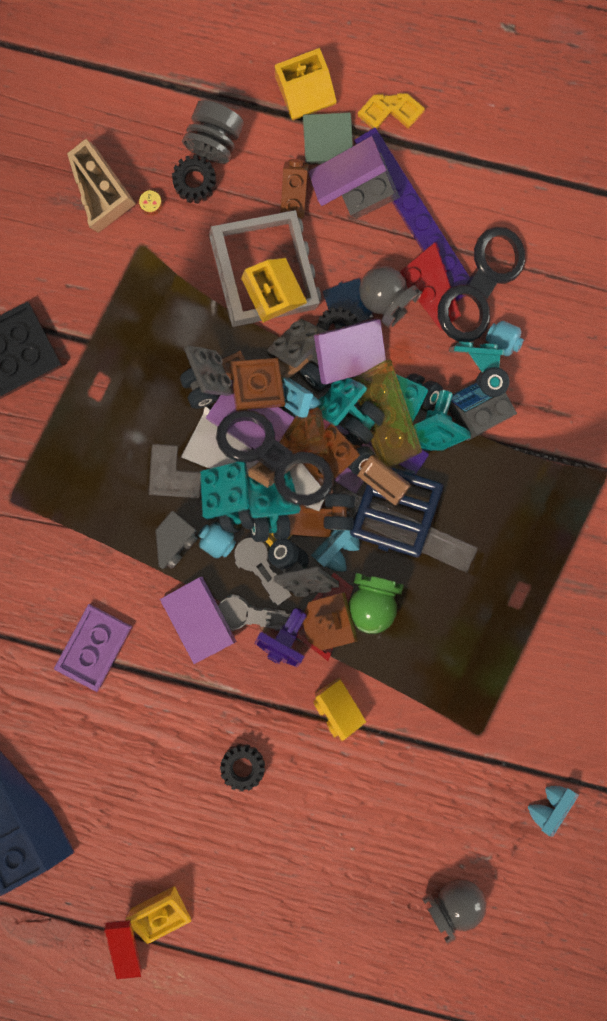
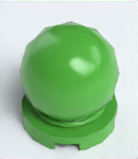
M356 573L354 583L358 584L360 589L352 595L349 602L353 625L366 634H378L386 631L393 624L397 615V604L393 596H395V593L402 594L403 584H397L396 582L376 577L364 576L363 579L362 574Z

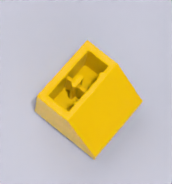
M320 48L274 65L275 78L292 121L303 117V115H308L337 104L329 70Z
M286 258L266 260L245 269L241 279L262 323L307 303Z
M340 677L315 692L316 699L313 700L314 705L321 716L326 714L329 719L326 722L327 727L334 738L339 736L341 741H343L366 723L365 718Z

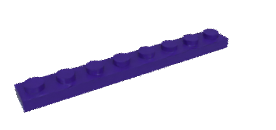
M373 128L355 139V145L367 138L373 137L400 198L392 202L423 252L434 242L437 243L451 287L459 284L466 285L470 279L469 275L377 129ZM457 295L456 300L459 301L466 295Z

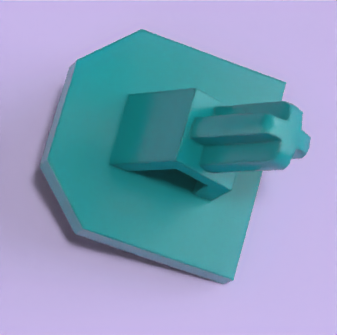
M447 390L440 391L434 411H428L425 420L409 428V443L425 451H443L471 438L469 430L452 422V417L447 415L453 396L452 392Z

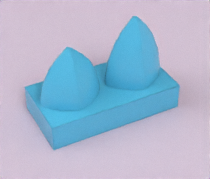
M281 377L285 398L284 407L298 417L307 418L310 409L320 406L321 402L310 391L291 378Z
M334 530L330 537H327L311 556L324 567L326 566L334 571H346V561L340 549L357 551L360 549V541L358 538L350 535V530Z
M549 786L545 788L548 800L555 807L554 810L544 805L534 804L528 806L530 815L535 823L542 828V832L550 837L555 835L579 796L571 789L562 786Z

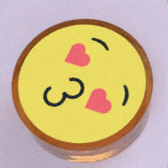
M145 190L140 194L138 204L144 214L153 216L162 210L163 200L157 191Z

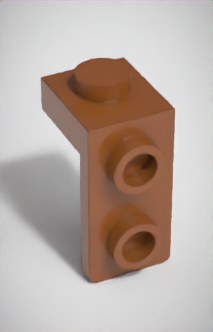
M290 159L289 162L284 163L281 213L296 210L297 217L304 218L308 164H304V161L300 159Z

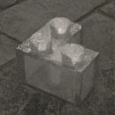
M152 444L149 495L199 498L201 473L200 471L176 470L177 445Z

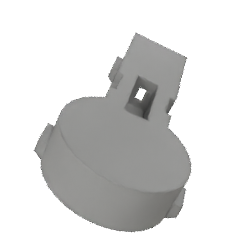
M253 538L242 540L235 549V564L239 569L243 568L246 571H253L256 576H259L262 585L270 594V599L273 603L275 602L277 605H280L292 595L290 591L283 589L282 586L274 582V576L277 574L272 572L267 562L268 545L265 542H255ZM260 563L263 564L260 568H257V567H256V566H258Z
M235 594L225 597L218 605L230 630L233 632L245 624H258L261 627L280 631L291 614V611L265 607L263 609L256 608L253 605H249L243 597Z

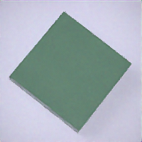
M351 113L303 115L305 164H323L353 147Z

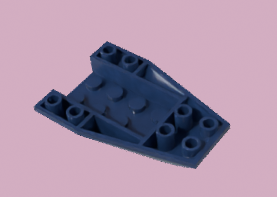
M0 751V896H3L45 873L75 851L53 809Z

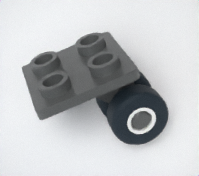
M299 319L280 338L276 339L267 351L270 355L279 358V360L294 368H297L307 358L310 362L306 363L300 370L303 378L316 390H322L327 385L321 383L314 335L327 331L303 319Z
M194 346L184 348L192 368L182 373L180 380L183 388H192V392L188 395V401L192 408L199 409L209 406L218 399V395L231 396L234 394L231 380L223 368L222 358L215 350Z
M277 540L271 545L268 552L269 561L272 565L283 571V574L274 576V582L282 586L283 589L290 591L297 597H306L312 592L326 593L330 592L332 588L339 587V581L319 567L306 569L309 561L307 553L290 540Z

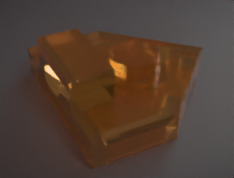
M317 407L310 410L307 417L296 416L279 443L293 453L302 451L312 452L319 456L328 454L322 411Z

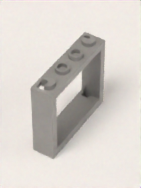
M296 210L211 226L209 238L232 327L259 322L261 319L256 309L244 312L242 310L224 236L288 224L307 295V303L275 318L312 311L320 304L321 292L319 287H315L313 279L315 278V269L308 260L309 246L307 241L303 240L301 233L303 232V223L301 218L297 217Z

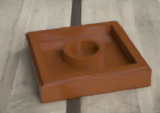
M279 358L230 361L229 367L236 411L285 406Z

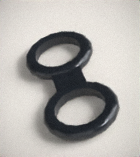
M492 227L485 230L478 237L474 247V261L477 268L466 285L459 284L451 287L441 296L438 304L440 326L448 337L458 342H471L479 339L484 334L490 322V307L487 299L497 283L506 284L514 281L523 271L526 263L524 245L518 235L506 227ZM493 237H502L513 247L515 262L512 269L506 274L493 271L485 259L486 245ZM457 295H466L472 298L478 306L479 321L477 326L470 332H462L456 329L450 321L449 306Z
M239 410L224 417L218 425L216 441L224 455L236 462L249 463L258 460L274 472V483L277 492L284 500L294 505L310 506L318 504L328 497L334 485V474L328 462L323 457L312 452L301 451L293 453L275 440L273 425L265 415L253 410ZM252 421L264 430L265 440L255 450L239 451L233 448L227 441L226 434L229 428L237 422ZM299 463L312 464L322 472L324 483L314 493L307 495L297 494L291 491L285 483L284 475L287 470Z

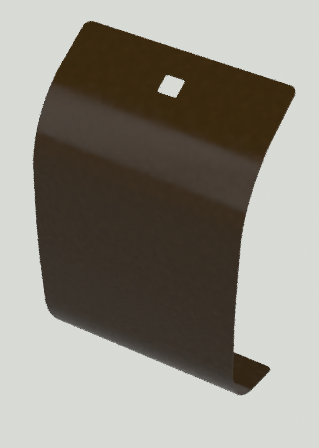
M140 244L135 249L10 493L9 502L14 506L54 521L103 543L186 585L199 577H203L213 598L219 601L235 594L240 595L249 605H253L256 608L291 611L292 613L294 608L305 611L308 603L313 601L319 593L312 592L306 597H297L290 592L292 596L280 605H277L275 602L273 603L259 576H256L253 571H246L243 568L239 569L235 564V549L237 545L246 538H252L250 529L244 528L243 525L240 531L234 533L236 543L226 557L214 558L200 548L199 541L201 538L198 536L200 530L205 524L210 526L214 522H219V516L206 519L203 517L200 472L210 468L181 457L205 408H192L188 401V395L192 392V388H183L180 376L192 368L184 348L194 346L215 350L222 359L239 351L242 352L245 360L276 358L270 355L267 349L280 337L253 323L232 327L227 308L186 282L146 245ZM300 371L291 377L293 381L310 391L318 399L320 390L310 386ZM101 372L110 378V383L101 400L97 401L90 397L88 393L98 373ZM216 401L206 407L211 410ZM279 407L294 417L293 422L283 437L301 445L317 421L318 416L312 412L313 409L309 410L307 418L298 417L286 407ZM420 407L412 426L425 420L428 410ZM340 422L338 425L346 429L345 425L347 422ZM386 423L384 424L409 441V432L404 433ZM478 435L469 441H462L443 451H425L429 455L416 475L443 484L444 489L419 557L410 556L392 549H388L387 552L378 549L379 545L359 539V550L348 551L343 548L340 549L345 558L347 568L346 571L340 572L322 566L311 556L327 537L292 535L288 539L307 553L309 561L306 569L319 567L330 576L333 573L337 574L354 587L351 597L360 589L359 585L354 583L356 573L362 574L363 579L364 576L376 577L396 582L397 584H403L402 594L395 593V596H393L397 604V615L393 624L386 631L378 634H366L354 626L358 641L333 647L331 657L412 698L476 737H480L485 733L607 481V472L554 463L522 453ZM383 454L379 457V460L389 467L402 471L406 470ZM334 481L333 494L355 496V506L347 508V517L355 518L367 486L365 481L356 494ZM411 484L405 495L429 502L432 490ZM374 495L369 508L421 524L425 513L402 504L394 505L389 500ZM174 511L198 531L195 535L198 540L190 549L184 548L179 554L182 558L174 568L162 569L159 567L156 530L168 515ZM365 517L361 528L362 530L412 546L418 534ZM268 558L267 562L272 572L277 575L283 574V571L272 565ZM260 563V564H259L258 566H256V567H257V568H260L263 564ZM522 582L531 587L521 608L518 609L508 605L517 584Z

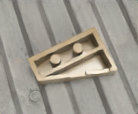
M85 139L67 153L75 181L79 187L82 205L86 210L88 225L99 233L136 203L98 149L89 140Z

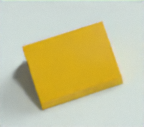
M175 886L131 908L126 917V920H131L133 930L147 944L191 922L190 915Z

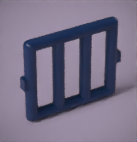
M389 467L408 483L432 490L429 502L406 495L399 502V504L424 511L421 524L369 508L373 495L383 499L386 498L367 484L354 518L353 530H350V535L379 545L378 549L387 552L388 549H392L410 556L419 557L422 553L444 486L440 482L415 475L413 470L406 469L402 471ZM365 517L418 533L414 545L412 546L362 530Z

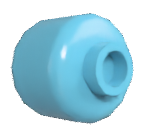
M500 321L497 324L493 323L486 336L488 344L498 345V349L504 350V356L506 357L510 356L513 351L519 352L524 339L520 338L521 329L506 321Z
M214 522L210 526L205 524L198 534L201 538L199 541L200 548L214 558L226 557L236 543L234 533L223 530L220 522Z

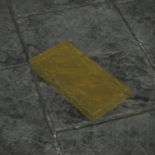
M384 360L353 378V380L367 387L365 393L358 400L359 407L365 401H369L385 414L382 425L374 424L370 429L374 435L371 443L376 457L389 468H392L422 453L392 361Z

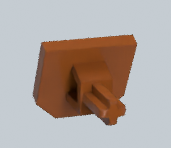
M345 592L308 603L304 611L306 618L303 622L308 642L320 650H326L358 641Z

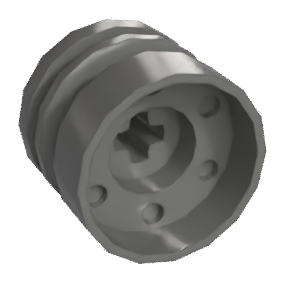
M207 100L198 101L191 117L194 124L188 125L187 133L184 135L182 143L189 151L209 161L220 164L228 163L231 158L230 152L235 148L232 141L239 138L244 121L233 110L221 104Z

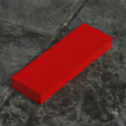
M131 920L105 922L104 930L116 979L141 977L142 968Z

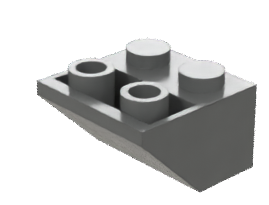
M174 511L168 515L156 530L159 567L162 569L174 568L182 558L179 555L184 548L190 549L198 540L195 536L198 531Z

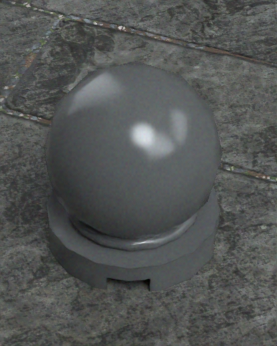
M377 266L369 270L361 279L359 286L360 299L365 307L373 313L383 314L384 317L381 322L388 329L397 324L408 313L405 308L411 300L416 303L422 294L414 285L407 288L406 280L402 274L390 266Z
M456 879L448 882L441 888L438 898L434 897L433 899L431 893L422 897L425 904L430 902L432 907L428 911L440 932L446 931L448 936L444 939L447 944L456 940L453 934L456 932L455 930L466 932L476 928L486 914V900L483 892L476 884L468 880Z

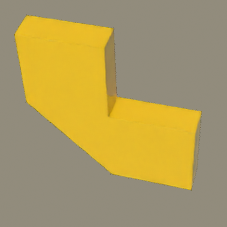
M408 93L391 96L373 95L360 109L357 116L372 129H378L387 117L392 114L409 129L424 113L425 108Z

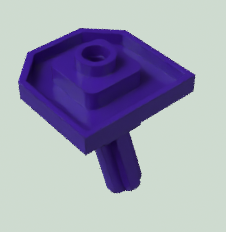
M294 608L275 639L260 632L254 644L267 653V658L277 664L283 662L298 667L305 656L292 650L291 646L306 618V613L301 609Z

